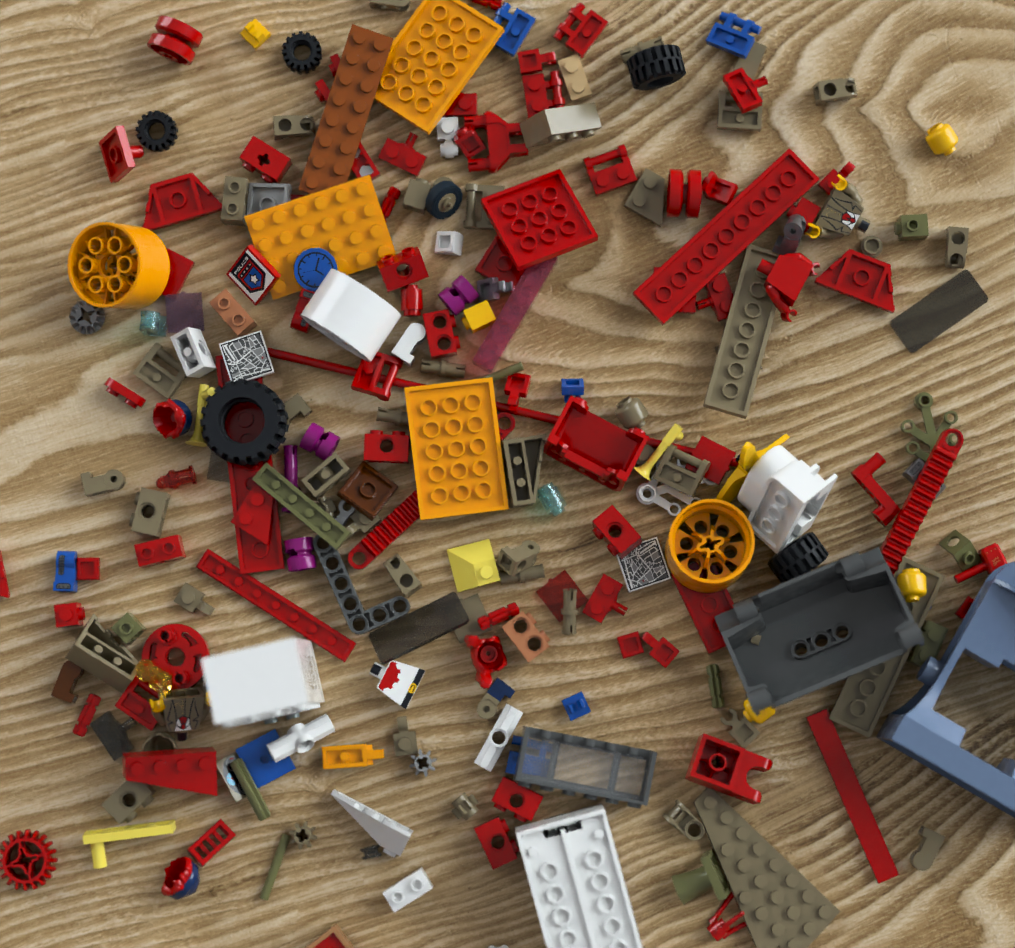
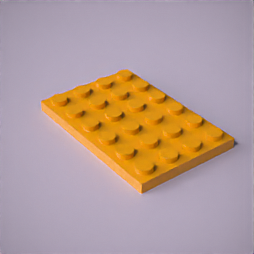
M423 0L392 42L374 100L430 135L505 32L504 27L460 0Z
M370 174L244 216L254 247L281 275L270 290L273 300L302 290L303 287L297 282L294 275V263L297 256L306 249L320 247L327 250L334 257L337 270L345 275L376 266L377 261L385 255H396Z
M493 378L404 388L420 520L509 510Z

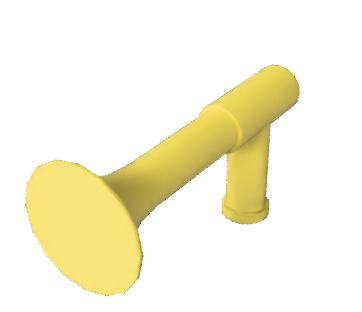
M206 384L199 385L195 428L191 439L185 441L188 445L207 446L202 436L203 427L200 426V419H203L201 411L202 407L207 406L206 399L208 396H213L216 392L214 391L215 388H209V385Z
M675 423L649 459L641 466H634V469L641 476L651 481L650 473L653 466L674 440L683 439V433L681 432L683 428Z

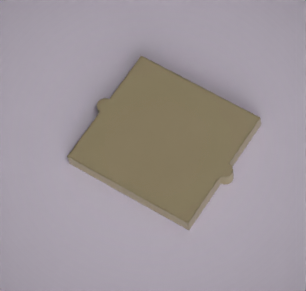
M478 593L464 600L459 599V602L444 608L460 644L465 642L464 638L466 635H477L479 638V635L493 629L492 625H490L489 628L481 630L478 625V618L484 615L487 617Z

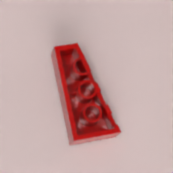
M213 747L122 753L123 776L126 781L218 796L216 750Z

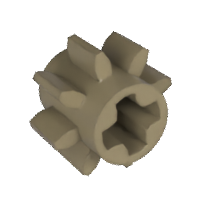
M464 792L452 802L455 807L452 812L458 819L463 817L465 820H468L479 810L475 806L479 802L473 794L468 797Z
M305 821L301 827L298 823H295L297 830L289 831V834L294 835L291 844L297 842L299 849L303 847V844L310 848L312 846L310 840L317 839V836L312 833L316 827H307L308 821ZM303 829L309 835V838H305L304 841L298 835Z

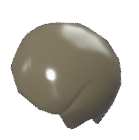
M161 732L149 736L142 745V751L178 749L175 739Z

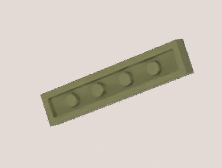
M267 462L252 478L253 481L336 550L351 535L350 531Z

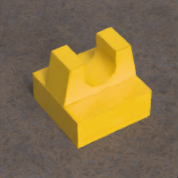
M255 18L244 27L240 35L257 50L271 36V33Z

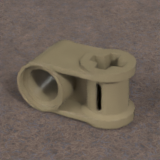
M677 799L676 805L668 814H664L663 817L690 840L701 839L705 832L703 824ZM681 810V812L679 813V815L674 819V817L676 816V814ZM694 823L698 824L700 833L697 836H690L688 827Z

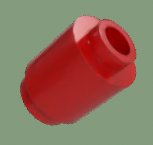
M406 285L405 289L400 290L403 316H421V311L423 310L422 289H418V285Z

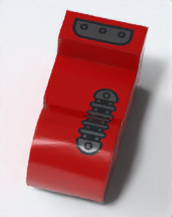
M302 288L290 328L306 334L309 332L311 325L300 314L315 292Z

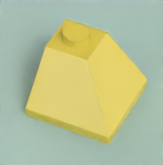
M489 539L447 550L458 593L500 582Z

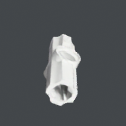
M506 703L474 763L490 772L492 771L523 712ZM496 731H501L505 735V741L501 744H496L492 740V735Z
M324 714L305 725L303 723L293 725L288 729L286 735L266 746L276 763L295 752L305 753L309 751L316 741L335 732V728L328 715Z

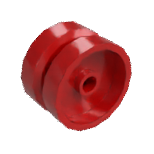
M159 16L155 24L158 33L151 34L147 46L171 61L183 65H191L195 57V52L192 48L200 46L203 35L182 21L168 16Z
M669 169L667 217L678 218L681 215L682 204H684L685 216L698 219L702 202L701 170H689L686 174V182L683 183L682 170Z

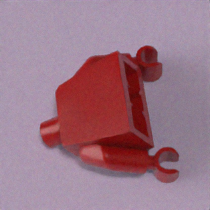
M802 253L779 255L775 264L762 258L757 268V271L768 276L764 283V288H766V293L781 313V319L785 322H792L789 319V314L792 316L797 315V311L789 309V306L792 307L808 276L818 275L814 272L813 268H820L819 263H812Z

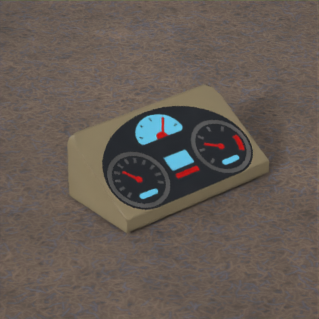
M236 752L217 761V769L235 802H238L247 796L230 765L232 761L239 758Z

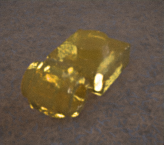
M141 660L136 666V675L139 680L149 681V688L164 697L171 694L172 675L154 666L151 660Z

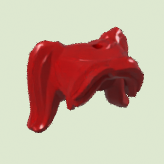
M466 635L464 641L467 647L470 648L473 666L477 671L475 680L483 689H489L492 684L491 673L502 670L507 666V658L503 652L500 638L492 636L479 639L477 635Z

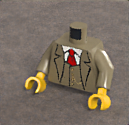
M837 174L840 178L838 183L834 184L831 182L833 189L814 221L816 225L808 223L812 230L810 233L805 232V235L811 238L834 239L842 238L844 235L849 236L853 228L863 233L868 229L871 221L861 217L864 208L859 192L855 186L850 184L840 174Z
M200 687L158 691L159 700L153 701L149 699L151 714L159 725L165 726L167 732H174V739L177 741L187 740L188 730H197L200 722L205 719L211 710L208 692H206L205 698Z

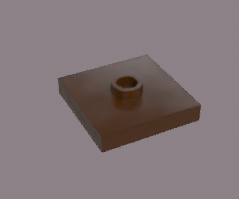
M362 461L338 491L337 496L373 521L399 486Z

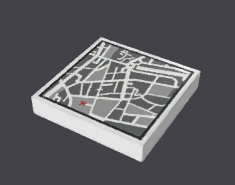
M261 330L219 344L230 381L236 382L238 379L250 381L275 373Z
M657 537L642 541L638 547L622 560L616 555L629 593L671 579Z

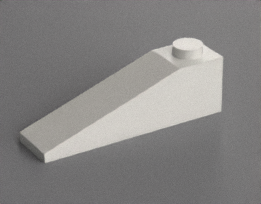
M335 789L332 791L331 795L384 848V853L395 857L396 854L401 856L414 830Z

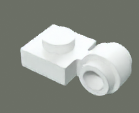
M444 117L437 124L438 141H444V143H440L441 157L445 156V159L458 156V145L453 143V136L456 135L455 132L459 129L458 117Z

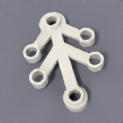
M677 459V465L685 469L686 465H681L680 460ZM659 461V462L656 464V470H657V468H658V466H659V464H660L661 461ZM653 476L651 481L641 484L636 490V497L640 503L645 505L655 503L667 510L670 516H677L680 513V505L678 503H670L659 495L669 493L688 505L693 500H701L698 497H690L665 484L657 486L658 481L654 480ZM704 477L700 483H705L708 486L715 485V483ZM644 490H649L651 492V496L649 498H645L643 496ZM673 505L678 508V512L675 514L670 511V507Z

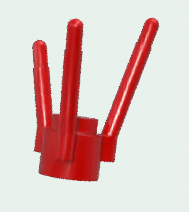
M732 892L714 916L708 920L711 924L706 928L716 941L722 938L726 939L729 935L746 927L745 921L731 929L729 927L744 915L743 911L727 922L723 918L718 920L719 916L733 899Z

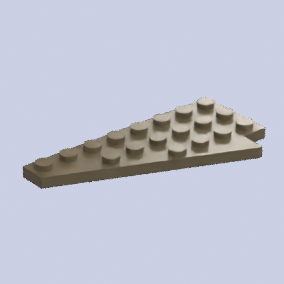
M706 788L693 803L739 910L744 912L742 917L755 947L808 948L840 911L714 790Z

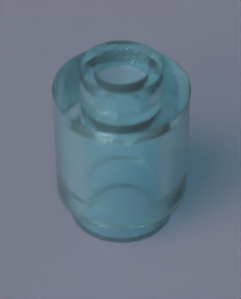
M552 482L537 490L539 494L538 499L547 515L553 514L556 517L565 511L564 507L567 503L558 487L554 486Z

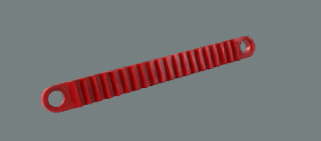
M501 412L497 415L498 421L504 417L511 421V426L508 429L503 430L499 427L500 442L515 428V419L513 415L507 412ZM417 489L348 554L350 566L358 570L366 568L420 518ZM357 552L363 553L366 558L365 562L361 565L353 562V556Z
M949 428L940 434L880 548L893 577L963 445V435L957 429ZM950 433H954L957 436V443L953 446H949L946 443V436Z

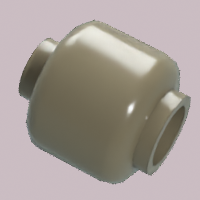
M628 396L616 405L617 410L615 414L624 428H641L646 424L645 419L648 416V411L639 398Z

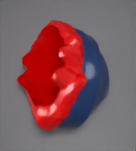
M167 399L165 402L156 403V408L153 410V423L157 431L165 439L168 437L176 439L189 431L192 424V412L184 402L177 399Z
M186 856L176 858V860L170 862L171 866L164 868L166 875L161 892L165 896L179 900L197 891L200 875L197 865L191 858Z

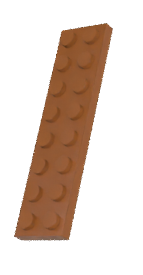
M352 24L298 191L311 194L347 182L394 38Z

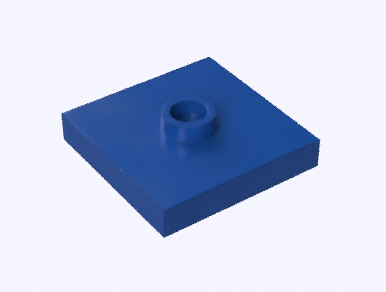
M276 729L236 749L239 758L243 759L257 788L296 769L290 756L276 763L272 759L266 745L280 738Z

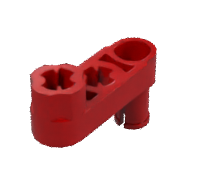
M876 452L866 463L860 464L855 468L851 475L878 505L872 511V514L880 524L886 527L898 516L901 509L873 479L872 474L886 463L885 459Z

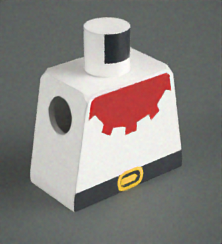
M390 660L387 667L375 662L369 674L381 679L377 686L380 691L407 709L426 671Z

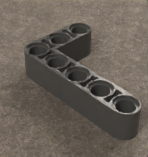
M319 535L315 536L313 540L315 551L347 624L353 633L365 634L409 613L410 602L403 596L394 597L364 610L339 551L331 545L327 549H320L318 542L322 537ZM330 558L338 559L339 565L334 570H330L327 567V562ZM339 578H345L348 582L344 590H338L336 587V581ZM349 598L356 600L357 605L353 610L345 608V601ZM399 600H403L406 603V609L401 613L396 612L394 609V604ZM379 609L384 610L386 613V618L381 622H377L374 619V613ZM358 618L364 619L366 624L365 628L361 631H357L354 628V621Z

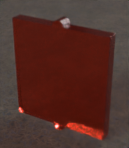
M566 570L555 578L549 579L546 585L536 591L559 623L563 620V615L561 614V609L563 608V589L567 588L568 591L569 588L577 589V609L588 601Z

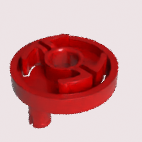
M168 624L155 630L146 640L142 650V665L147 677L162 689L191 688L204 677L201 659L210 657V651L204 637L194 628L183 624ZM173 649H180L184 653V662L179 666H173L169 662L168 656Z

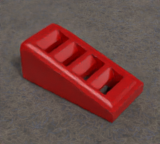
M220 819L189 847L187 852L203 868L236 834ZM220 828L227 838L223 839L216 830ZM211 834L220 842L218 846L209 837ZM206 841L214 850L210 852L202 843ZM198 847L205 853V858L196 851Z

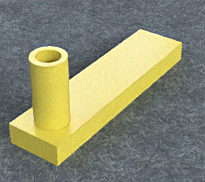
M174 819L88 830L82 836L83 844H90L93 868L100 869L107 867L104 842L171 834L176 829V823Z

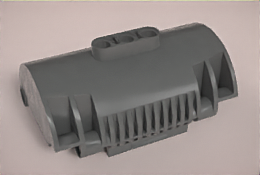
M879 547L863 554L855 552L835 562L790 579L753 597L733 604V609L714 617L747 693L748 701L756 716L760 714L759 711L772 706V709L907 653L908 648L917 644L921 647L925 641L918 624L913 620ZM842 630L848 632L845 638L837 637L838 632ZM756 635L762 636L759 645L750 643L751 638ZM820 639L828 641L824 647L816 645ZM799 648L807 649V652L802 656L796 654Z

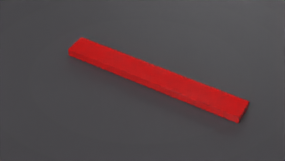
M207 549L196 566L205 574L343 662H346L357 643L249 574H240L238 567L213 551Z
M824 709L805 718L874 877L879 884L898 876L899 873L832 720L829 719V712L827 709Z

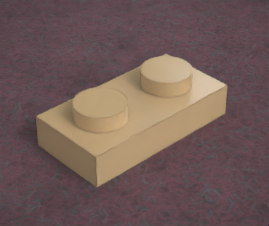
M578 54L558 60L557 64L571 103L591 97L592 92Z

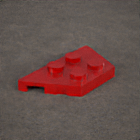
M193 173L150 185L149 200L146 204V215L142 227L154 231L222 210V203L217 200Z
M852 249L845 252L814 281L815 284L893 314L895 311L892 294L891 265Z

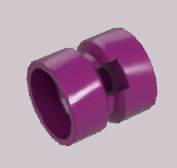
M460 275L452 282V287L443 289L438 294V297L449 311L457 316L465 309V304H471L479 297V294L467 279Z
M313 422L305 432L299 447L309 453L314 451L316 457L325 461L334 453L340 437L330 431L325 433L323 427Z
M301 537L284 541L285 551L290 556L287 559L288 572L317 568L316 557L312 554L314 550L313 537Z

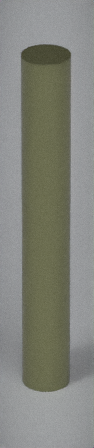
M519 362L481 378L492 377L494 382L524 370L522 362Z
M282 833L259 897L263 900L268 901L291 838L290 835Z

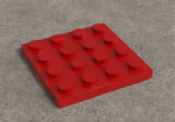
M560 169L481 199L483 209L518 272L598 241L595 229Z

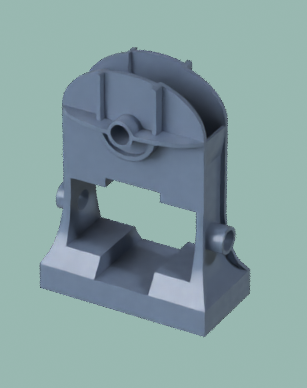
M1014 561L998 567L989 574L940 661L929 656L921 666L916 679L924 683V685L906 704L887 716L876 737L1015 818V759L1003 758L995 768L960 747L966 729L932 710L962 653L988 668H999L1002 664L1015 672Z

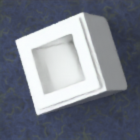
M437 231L434 253L461 256L463 234L456 231Z

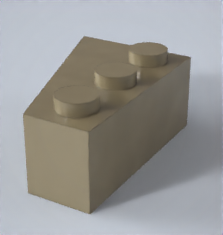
M595 102L544 109L519 124L527 149L562 140L570 141L580 136L588 138L595 135L594 131L602 128Z
M546 434L503 440L501 442L510 509L531 506L536 503Z
M93 614L65 658L123 693L133 681L141 664L123 644L120 646L111 637L112 633L109 629L105 630L98 623L96 615Z

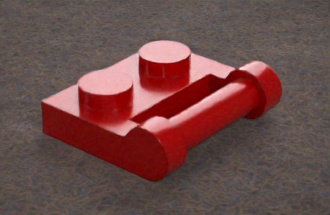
M624 144L617 146V149L593 158L587 157L583 159L596 196L637 182ZM618 157L622 160V163L597 172L593 169V166Z
M380 352L376 353L371 362L362 359L351 384V389L375 396L382 401H389L391 387L398 370L402 368L403 360ZM384 365H390L382 388L376 387Z
M138 672L115 707L153 731L158 722L151 714L150 702L136 693L135 689L139 686L158 700V691L161 690L143 679L144 676Z

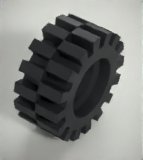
M299 31V34L292 33L291 38L289 36L286 38L287 42L283 43L282 55L287 67H290L291 71H297L298 74H302V72L308 74L309 70H316V65L319 67L320 60H322V50L319 41H317L314 35L311 36L308 32L303 34V31ZM304 45L310 49V56L306 60L295 58L294 51L298 46Z
M160 111L147 112L148 115L143 114L141 116L143 119L137 122L139 127H136L138 132L136 136L140 140L139 142L151 151L163 152L164 149H170L169 146L175 144L173 142L174 139L178 138L176 132H178V128L175 126L177 125L176 122L169 115ZM155 123L162 124L165 129L163 137L158 140L152 139L149 134L150 127Z

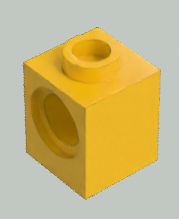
M487 300L463 310L464 317L461 320L466 330L471 329L472 334L496 323V318Z

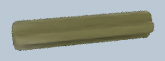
M238 758L232 761L230 765L260 821L267 819L271 816V813L243 759Z

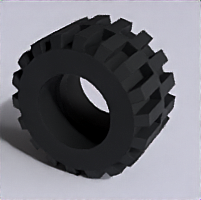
M665 44L650 47L637 52L627 60L632 85L637 90L661 88L680 80L686 74L680 48L677 45Z
M809 532L796 539L780 553L775 554L769 560L768 566L778 580L783 583L813 570L827 558L829 553L814 532Z

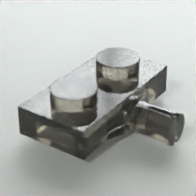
M108 711L90 723L114 761L121 758L122 753H127L134 749L126 732L137 725L133 718L130 717V719L121 724Z

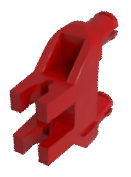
M485 111L483 115L464 116L466 127L472 125L474 129L484 128L487 130L489 149L487 158L468 159L469 173L488 171V173L495 174L510 158L528 156L529 151L525 143L510 144L509 137L523 136L520 123H507L491 111Z

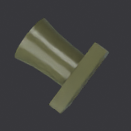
M712 849L703 853L701 857L702 867L672 875L675 890L683 905L713 889L718 901L728 897L730 889Z

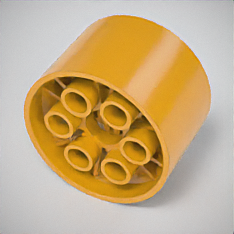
M111 222L92 224L82 230L75 238L68 255V276L74 291L86 303L96 307L131 310L145 308L160 297L169 279L170 261L166 247L155 233L144 227ZM135 248L136 252L130 253Z
M704 499L691 503L676 516L666 540L665 557L669 570L682 585L691 590L703 593L722 591L733 585L748 566L755 547L754 531L745 514L731 503L719 499ZM710 514L719 515L715 527L713 525L710 526ZM684 523L691 531V535L683 532L679 527ZM701 524L706 528V532L697 533L694 526ZM723 528L727 531L728 536L724 538L718 536L716 530ZM739 533L741 534L743 541L730 543V538ZM682 541H689L692 548L684 550L681 548L680 543ZM707 541L710 544H716L711 551L710 548L704 547ZM732 549L735 552V557H726L724 550ZM687 555L688 558L679 562L677 556ZM690 561L697 562L699 569L696 571L690 570L688 563ZM724 563L731 564L737 567V569L731 572ZM712 565L719 566L721 574H712L710 567ZM702 569L706 570L707 579L699 578Z

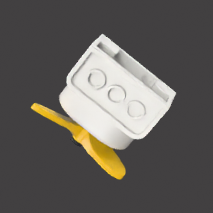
M787 434L780 437L767 448L756 451L755 446L750 442H746L741 453L736 458V461L739 463L738 467L727 479L716 499L730 503L738 494V501L751 512L748 520L751 523L754 534L776 554L780 553L811 528L838 477L834 473L825 481L817 474L820 470L819 465L814 464L809 467L804 461H798L797 458L781 446L790 438Z

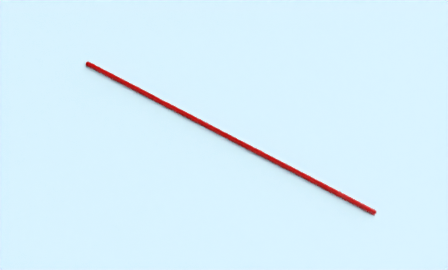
M268 348L269 356L353 377H355L358 368ZM381 374L378 382L384 384L387 375ZM395 377L392 386L406 388L425 384ZM495 401L497 411L556 424L559 418L556 415L518 407L517 413L508 411L509 405ZM649 438L646 444L657 448L662 440ZM672 443L677 446V449L692 455L691 450L695 449ZM734 458L730 466L738 467L739 463Z

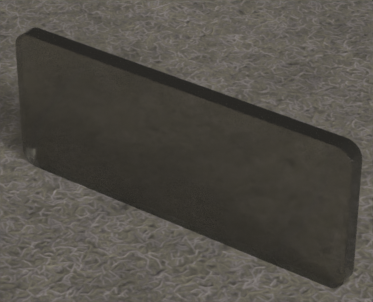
M963 270L890 322V326L910 353H915L988 301V296L968 270Z
M452 592L371 632L369 638L380 662L387 664L467 624L469 618L458 595Z

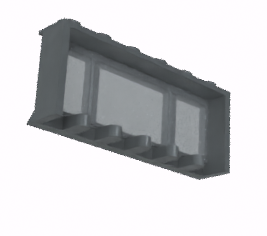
M523 726L513 779L518 781L519 786L531 788L532 784L540 785V790L553 792V789L557 788L562 789V794L575 796L576 792L583 793L584 798L597 800V796L606 798L605 802L619 804L620 800L628 802L627 806L640 809L641 805H648L657 752Z

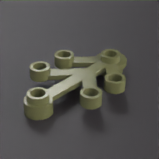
M921 392L915 397L914 405L922 412L926 433L915 427L914 422L909 419L903 421L900 428L902 432L909 433L928 445L931 452L940 434L957 422L958 415L955 411L945 413L943 422L935 431L930 408L933 404V398L929 393ZM922 397H926L928 399V403L926 405L921 403ZM948 414H952L954 416L953 422L947 419ZM910 423L911 430H906L904 424ZM954 433L950 434L948 437L949 446H953L956 444L952 441V436L955 435ZM910 441L905 446L908 454L915 455L924 462L927 461L930 454L920 449L916 441ZM910 444H914L916 446L915 452H911L909 450Z

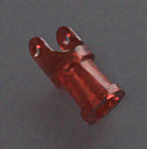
M193 465L178 471L174 469L169 470L168 474L157 479L156 486L160 489L169 487L175 490L179 489V486L197 484Z

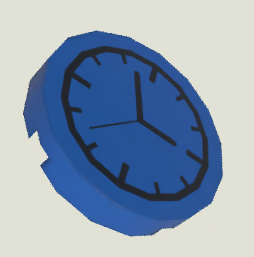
M320 247L302 251L294 263V275L297 282L309 291H316L330 269L337 270L334 257L327 250Z

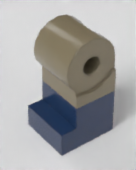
M497 678L477 706L478 715L484 719L492 718L502 698L505 695L511 698L515 690Z

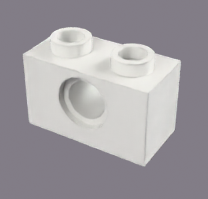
M187 327L170 337L187 377L200 378L217 369L200 329Z
M421 867L384 890L382 894L395 913L431 890L433 884Z

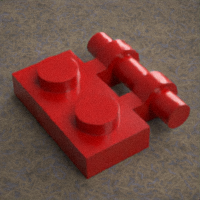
M578 2L575 8L570 9L566 20L558 25L553 37L560 42L563 36H567L569 39L566 41L565 46L583 58L606 28L608 21L593 10H590L585 16L582 14L585 6ZM575 21H579L580 24L575 31L570 29Z
M558 71L550 72V81L544 80L543 73L522 76L528 118L544 109L564 107L566 105L565 98L562 97L561 87L563 84L562 79L559 78ZM546 90H553L554 99L547 100Z

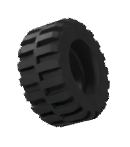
M238 379L236 382H225L224 387L218 386L214 390L216 393L213 396H208L206 399L208 402L207 406L202 407L203 419H200V426L203 427L202 436L207 441V446L220 458L241 466L248 464L253 466L257 465L260 461L265 462L269 460L270 455L276 454L279 451L278 447L280 444H284L286 440L284 437L285 432H288L289 425H287L288 413L284 409L283 401L266 385L255 380ZM242 402L256 404L262 410L265 417L262 432L255 440L249 443L235 442L228 436L225 430V420L229 411Z

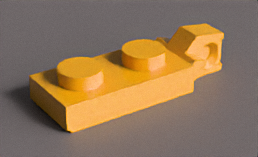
M372 744L322 747L323 769L364 767L374 765L373 759L385 758L384 749L373 750Z

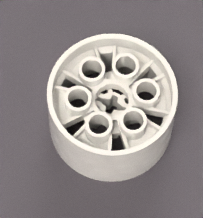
M330 269L300 316L336 344L359 358L371 362L400 319L401 314L364 285L338 270Z

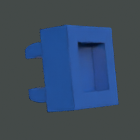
M583 378L561 379L562 395H564L565 403L568 402L570 395H575L576 397L584 395Z
M582 691L562 700L570 721L591 712Z

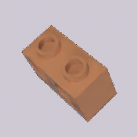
M226 288L209 302L238 337L247 335L257 326L255 321Z
M522 611L501 628L529 663L550 647L548 644L550 639L543 630L539 632L534 624L537 622L529 612L525 614ZM519 620L527 624V630L524 633H518L514 629V624ZM531 638H537L541 643L537 651H532L528 648V641Z

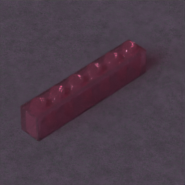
M558 257L526 268L473 358L474 365L490 374L494 372L556 266Z

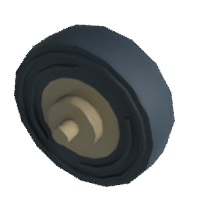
M452 181L439 182L427 195L425 203L427 211L437 219L450 217L460 207L463 196L462 191Z

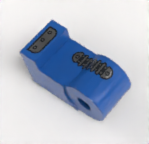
M77 551L57 552L53 591L77 592Z

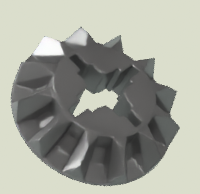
M83 300L78 301L71 308L69 318L72 327L82 334H93L103 326L105 313L102 307L90 305ZM83 309L88 313L92 312L90 316L92 324L86 320H81L84 316Z

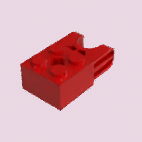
M703 733L698 737L685 779L744 802L760 804L762 795L747 783V773L749 770L768 771L772 768L773 762L768 758L747 751L745 748ZM716 760V765H719V767L714 768L711 762Z

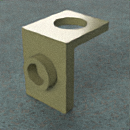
M957 530L952 531L939 543L942 548L953 555L962 572L974 567L981 561L971 541ZM954 538L959 539L957 545L948 546L950 540Z

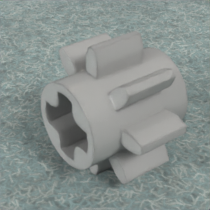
M419 749L418 757L411 755L415 762L409 765V767H416L415 775H418L421 771L427 777L428 769L435 771V768L431 765L437 758H430V750L427 754H423L422 750ZM418 758H428L427 763L429 767L419 768Z

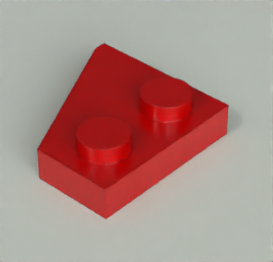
M254 485L231 520V523L268 545L274 497Z

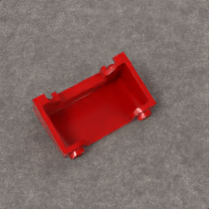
M570 396L546 440L543 452L614 491H621L649 436L640 428L629 429L628 431L619 428L589 412V407L586 405L587 402L583 398Z

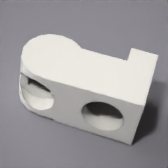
M420 323L410 324L392 350V356L400 358L404 364L411 367L415 361L412 353L418 344L423 343L426 339L424 326Z

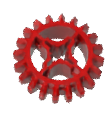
M26 829L24 835L19 830L16 831V837L13 834L8 836L10 842L6 840L2 842L6 849L0 848V854L3 855V857H0V862H2L0 871H5L1 875V879L9 877L7 885H11L15 881V889L17 890L20 889L22 884L24 891L29 890L30 885L35 890L38 888V883L41 886L46 884L44 877L46 879L52 878L48 870L56 871L57 869L51 865V863L58 861V858H52L51 856L57 850L49 849L53 844L52 841L44 842L47 839L46 834L38 838V830L34 831L32 836L30 829ZM25 841L34 843L42 852H32ZM19 844L17 859L10 861L14 847ZM25 856L30 858L36 856V858L32 859L31 862L18 863V861L23 860ZM44 858L43 867L40 873L35 876L36 862ZM13 868H22L24 873L28 875V878L19 876Z

